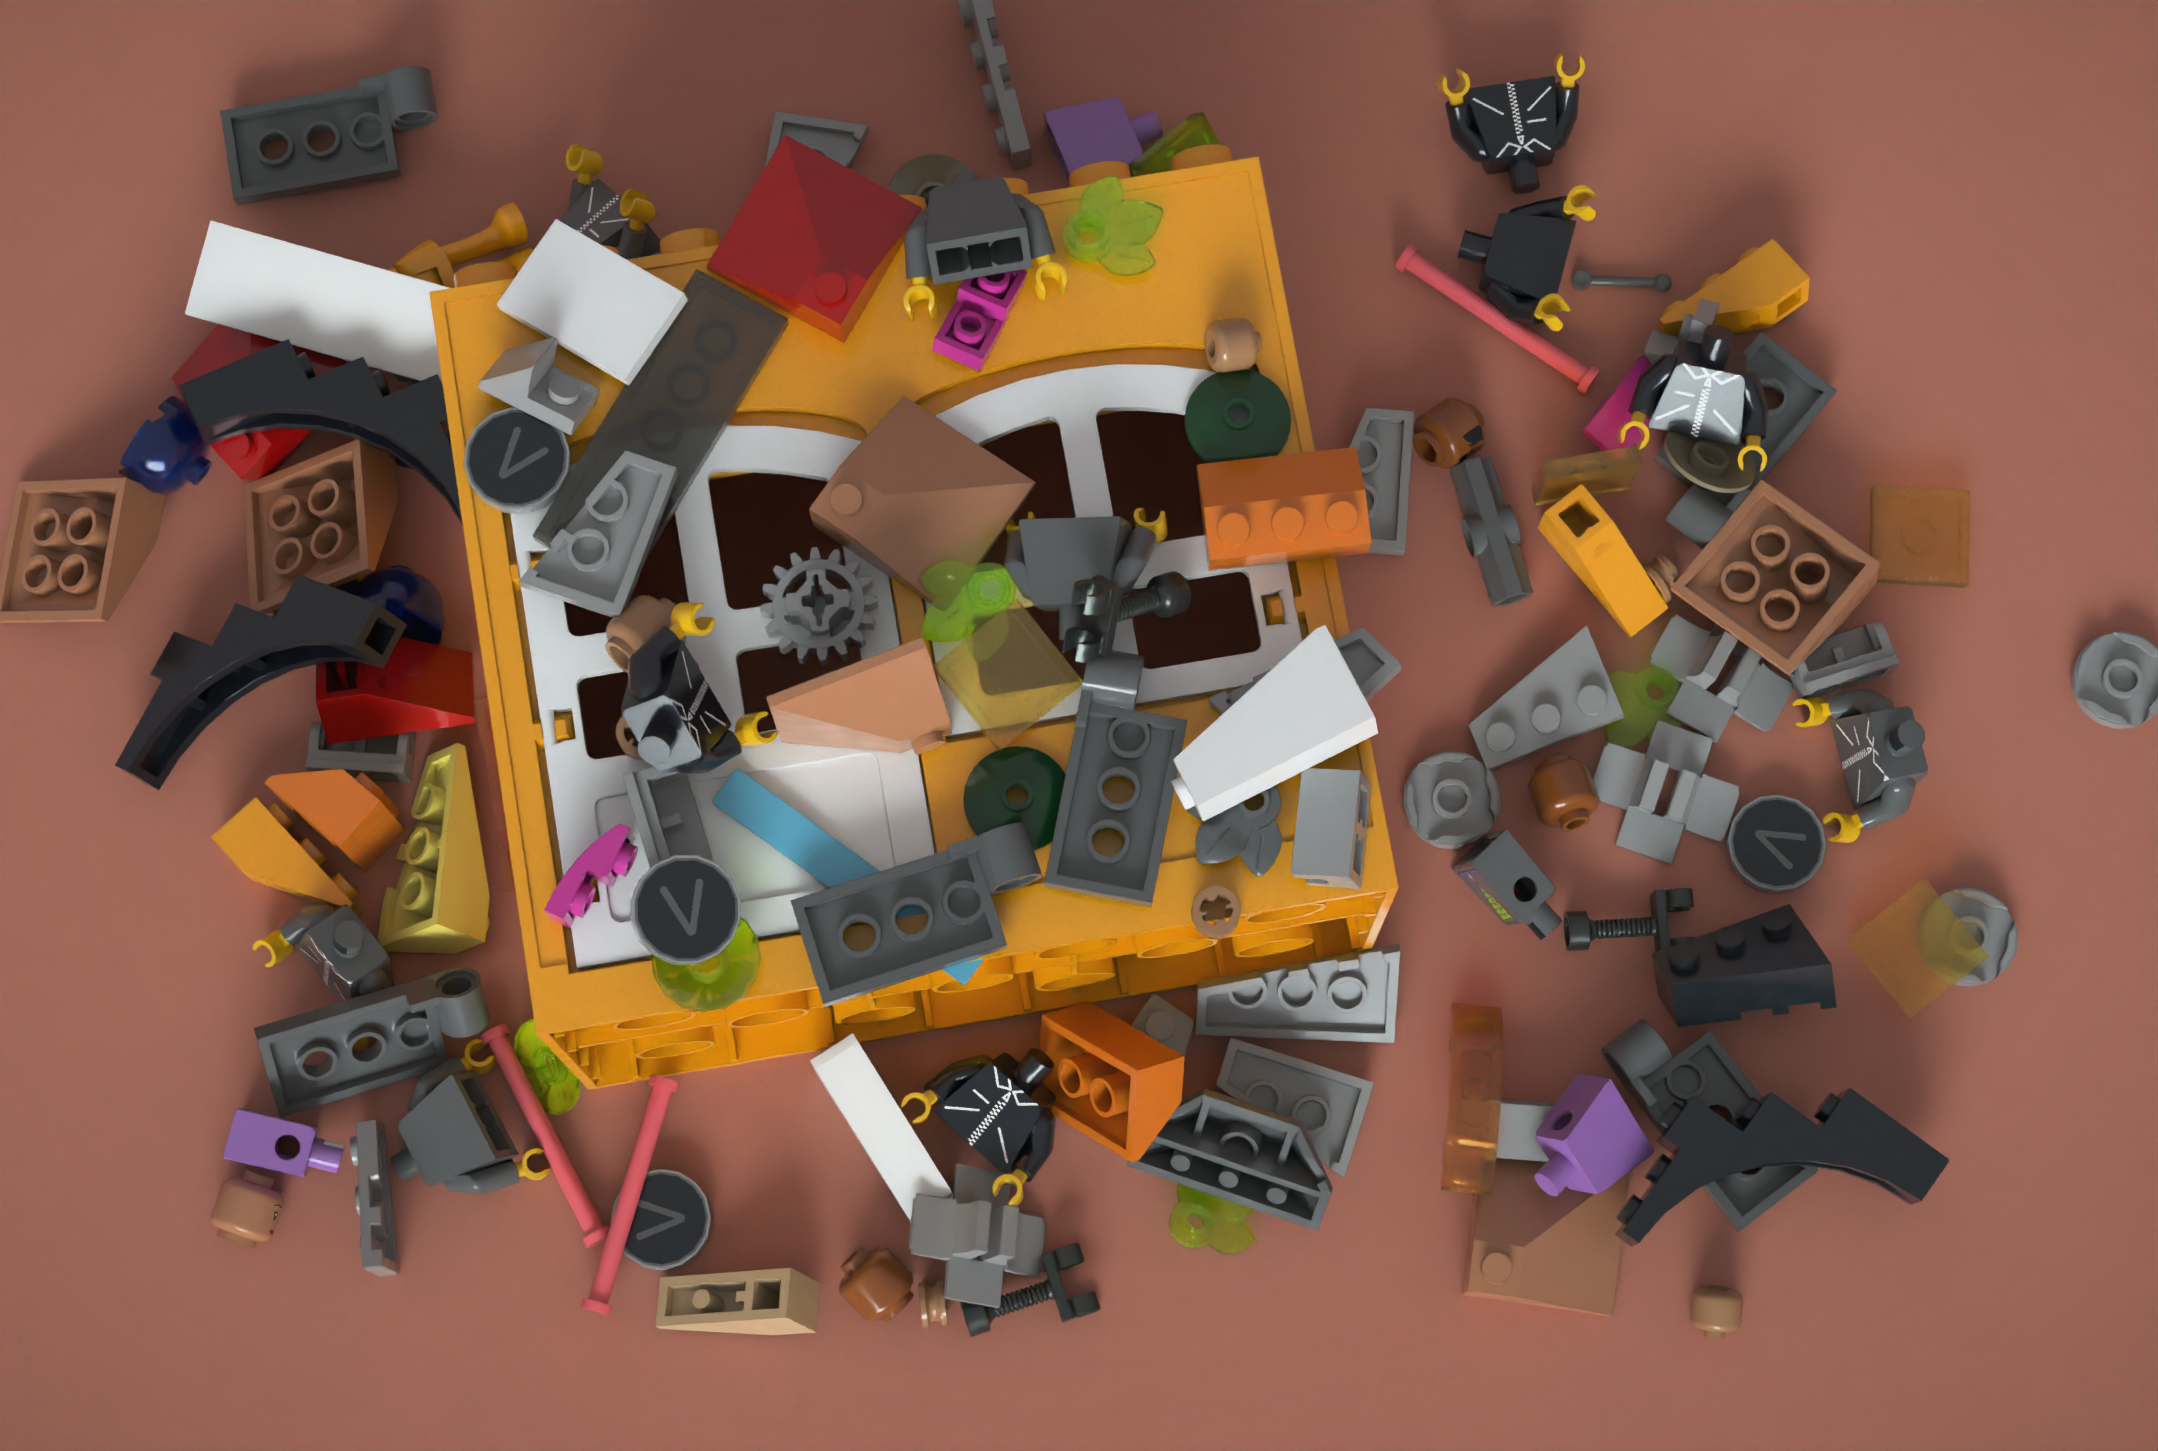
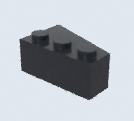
M1790 904L1652 954L1659 998L1678 1027L1740 1020V1012L1772 1008L1773 1015L1788 1014V1006L1820 1002L1821 1009L1837 1007L1832 965Z

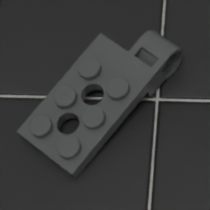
M421 66L399 67L386 74L358 78L359 86L221 110L232 192L236 204L243 205L401 176L394 132L424 127L432 124L438 118L430 70ZM327 131L335 135L334 144L328 150L315 151L310 148V142L317 133ZM283 140L288 143V150L283 157L276 160L264 157V148L269 142Z
M1762 331L1743 352L1747 355L1746 369L1757 373L1763 388H1770L1778 393L1781 405L1776 409L1768 410L1766 438L1761 440L1760 446L1767 455V463L1761 472L1762 457L1757 451L1750 450L1756 463V476L1747 489L1735 493L1712 491L1695 484L1683 476L1668 459L1664 447L1655 458L1657 463L1689 487V490L1678 501L1665 520L1702 550L1761 479L1764 480L1837 392L1835 388Z
M1112 650L1111 655L1103 657L1099 654L1096 660L1086 663L1076 716V726L1044 887L1152 907L1174 794V787L1171 781L1177 778L1178 773L1173 759L1182 752L1187 720L1135 710L1144 663V656ZM1123 777L1132 783L1135 792L1132 798L1125 803H1112L1103 794L1104 784L1111 778ZM1103 829H1113L1123 837L1124 846L1118 854L1104 856L1094 849L1092 844L1094 836Z
M1018 822L1000 826L979 836L948 845L946 851L790 900L824 1007L1006 949L1007 943L991 896L1025 886L1042 877L1026 824ZM918 906L927 913L928 923L921 932L906 934L897 927V916L905 907ZM855 923H866L876 932L873 945L865 951L851 950L844 943L846 930Z
M458 967L255 1027L254 1031L276 1108L281 1118L428 1073L448 1061L441 1030L450 1037H469L487 1027L490 1022V1015L479 973L471 968ZM371 1036L377 1038V1042L367 1050H355L352 1048L355 1042L363 1037ZM323 1051L329 1054L320 1064L307 1065L303 1063L305 1058L313 1052Z
M1640 1019L1601 1049L1611 1069L1661 1134L1664 1130L1657 1124L1674 1101L1682 1105L1684 1101L1693 1096L1709 1108L1717 1107L1725 1111L1728 1115L1729 1123L1740 1129L1742 1125L1735 1120L1743 1107L1752 1097L1759 1101L1762 1098L1711 1031H1708L1672 1058L1670 1050L1656 1030L1647 1021ZM1801 1165L1760 1167L1756 1174L1745 1175L1740 1172L1724 1176L1703 1186V1188L1735 1230L1739 1232L1819 1170L1818 1168Z

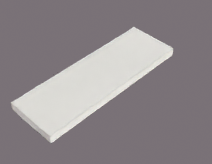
M210 221L185 310L186 315L280 342L289 339L291 345L347 361H354L364 357L369 367L418 381L438 374L442 382L429 292L449 289V287Z

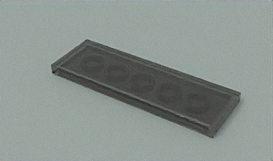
M696 269L682 291L685 293L688 301L629 386L625 384L534 532V540L550 548L549 543L561 529L565 530L586 504L585 499L625 451H629L674 466L678 471L676 481L649 549L648 557L788 327V318Z

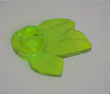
M1109 176L1102 178L1086 188L1082 194L1080 211L1073 214L1066 221L1062 231L1064 248L1074 259L1081 262L1098 261L1112 274L1130 276L1147 272L1155 266V260L1144 243L1153 236L1159 227L1163 217V209L1145 201L1123 200V191L1118 177ZM1085 231H1092L1098 236V240L1094 244L1086 245L1078 237Z
M945 560L931 566L920 577L923 585L930 593L936 596L924 617L922 627L923 638L936 642L959 641L965 638L969 654L975 662L979 663L990 658L997 652L1007 637L1009 627L1005 611L1013 603L1016 594V585L1007 569L1000 564L991 562L981 563L972 568L957 560ZM986 579L995 580L999 586V593L992 600L984 599L979 591L981 583Z
M1651 666L1641 670L1638 674L1624 670H1616L1607 674L1624 713V718L1605 726L1607 744L1610 742L1624 748H1630L1639 744L1646 737L1650 741L1657 720L1681 728L1680 721L1666 714L1668 707L1680 688L1679 681L1670 672ZM1651 684L1659 685L1663 690V697L1660 699L1650 698L1646 692V687Z
M1177 1183L1179 1203L1170 1214L1169 1229L1178 1243L1195 1249L1208 1245L1222 1254H1236L1247 1249L1256 1241L1252 1230L1242 1221L1251 1212L1252 1208ZM1188 1215L1200 1217L1203 1222V1228L1195 1229L1191 1227L1187 1220Z

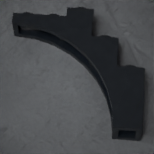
M289 339L179 385L186 407L205 446L244 433L280 428L321 430L356 438L391 453L420 473L444 497L463 526L443 385L438 374L390 394L380 370L370 372L364 357L316 376L306 353L303 352L296 355Z
M297 575L275 617L235 603L212 646L173 632L151 672V675L159 679L161 683L115 766L144 784L159 790L179 758L200 733L234 702L265 682L295 669L325 662H359L384 668L407 624L378 603Z
M1852 1088L1840 1092L1838 1096L1832 1092L1827 1095L1813 1115L1819 1120L1818 1124L1812 1122L1773 1092L1763 1096L1760 1101L1752 1097L1735 1120L1742 1125L1740 1129H1737L1692 1096L1684 1101L1682 1105L1674 1101L1659 1120L1657 1125L1664 1131L1656 1142L1670 1151L1672 1155L1668 1158L1662 1153L1649 1169L1645 1178L1651 1182L1650 1186L1641 1198L1633 1194L1622 1207L1616 1219L1623 1224L1615 1235L1628 1245L1634 1246L1641 1242L1667 1211L1696 1189L1721 1177L1760 1167L1801 1165L1839 1171L1876 1184L1912 1205L1923 1200L1950 1160Z

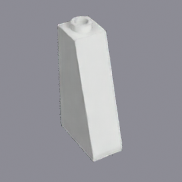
M1326 625L1315 629L1173 759L1179 777L1172 780L1171 783L1185 810L1195 806L1202 821H1205L1378 734L1375 716Z
M851 1034L810 1060L820 1081L910 1223L913 1199L917 1193L952 1199L953 1193L854 1034Z

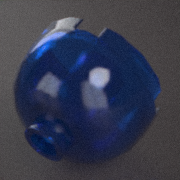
M170 396L157 407L165 414L154 422L147 419L140 427L121 459L120 464L126 468L119 470V475L136 481L149 491L159 494L179 491L188 482L195 486L198 485L212 466V461L206 458L211 446H205L185 402L177 396Z
M396 565L370 573L361 579L353 589V595L378 603L406 623L407 626L401 637L435 645L440 644L445 623L444 605L436 586L423 575L414 572L408 567Z

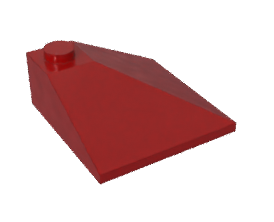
M784 135L706 267L707 270L845 343L904 243V236L908 227L922 210V207L793 138Z
M218 324L171 379L182 396L179 385L278 344L280 341ZM292 345L296 355L303 352L306 353L316 376L347 363L344 359ZM280 428L244 433L209 445L240 479H261L275 473L312 430Z

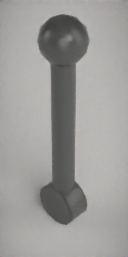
M1578 270L1573 274L1572 285L1580 291L1586 290L1590 285L1654 287L1659 292H1666L1671 288L1672 280L1667 274H1659L1655 278L1591 276L1586 270Z

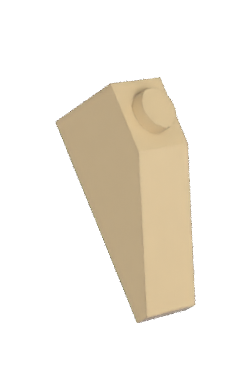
M793 1268L660 1277L655 1327L670 1330L757 1335L816 1333L821 1283Z

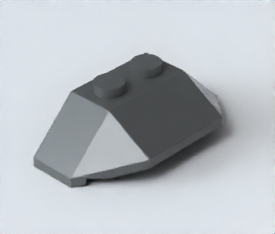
M1206 1088L1182 1100L1141 1159L1132 1163L1128 1161L1127 1163L1129 1167L1316 1231L1320 1227L1333 1189L1302 1121Z

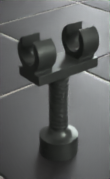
M1167 572L1149 580L1146 591L1122 598L1123 589L1102 575L1093 576L1092 579L1076 581L1073 586L1070 604L1074 605L1080 601H1085L1083 614H1086L1084 627L1077 626L1066 630L1062 653L1072 648H1077L1076 662H1092L1097 659L1099 654L1103 657L1111 655L1117 622L1151 611L1162 618L1187 611L1192 598L1187 580L1178 572Z
M1692 889L1654 890L1650 894L1652 916L1649 918L1635 917V919L1625 918V920L1620 918V920L1610 919L1609 921V919H1606L1604 921L1602 919L1594 921L1588 918L1586 911L1565 912L1563 929L1567 951L1588 950L1590 942L1596 938L1610 939V937L1620 938V936L1621 938H1625V936L1628 938L1630 936L1639 937L1641 935V937H1644L1645 935L1654 936L1655 952L1697 938L1679 937L1669 939L1667 912L1691 910V907H1694Z
M1079 1243L1041 1254L1042 1263L1047 1275L1044 1283L1039 1282V1285L1036 1283L1034 1287L1030 1285L1029 1288H1021L1020 1292L1015 1290V1293L1012 1291L1010 1294L1006 1293L1005 1296L1001 1295L1000 1308L960 1301L971 1337L991 1331L990 1324L995 1319V1316L998 1318L1000 1314L1004 1316L1005 1313L1010 1314V1311L1013 1313L1015 1310L1019 1311V1308L1022 1310L1024 1306L1028 1308L1029 1305H1037L1038 1302L1043 1303V1300L1046 1302L1048 1298L1055 1300L1062 1323L1099 1311L1101 1308L1095 1291L1066 1300L1057 1271L1076 1266L1085 1261Z

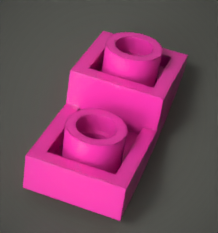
M1016 270L964 279L958 288L956 302L934 338L932 351L980 372L1006 324L1025 283L1028 272Z
M1643 355L1631 364L1613 392L1601 401L1580 432L1615 463H1618L1641 436L1639 429L1632 426L1626 431L1623 443H1620L1617 439V430L1620 425L1631 419L1632 414L1628 409L1641 373L1652 365ZM1646 419L1644 423L1647 428L1649 424V419Z
M618 824L591 844L573 863L557 885L544 909L551 920L571 928L575 917L583 918L590 908L596 888L590 886L593 879L613 887L618 875L627 876L638 852V847L633 845L635 836L629 827Z

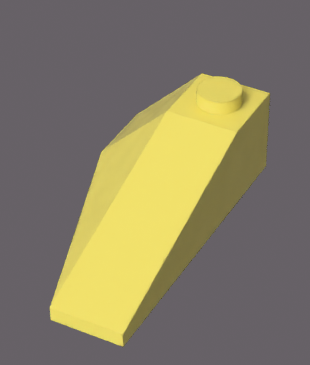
M455 743L427 756L411 808L412 817L417 819L407 844L401 843L396 859L404 863L396 889L387 887L382 902L378 942L386 952L456 954L485 942L486 933L489 928L488 909L490 894L466 747L460 743Z

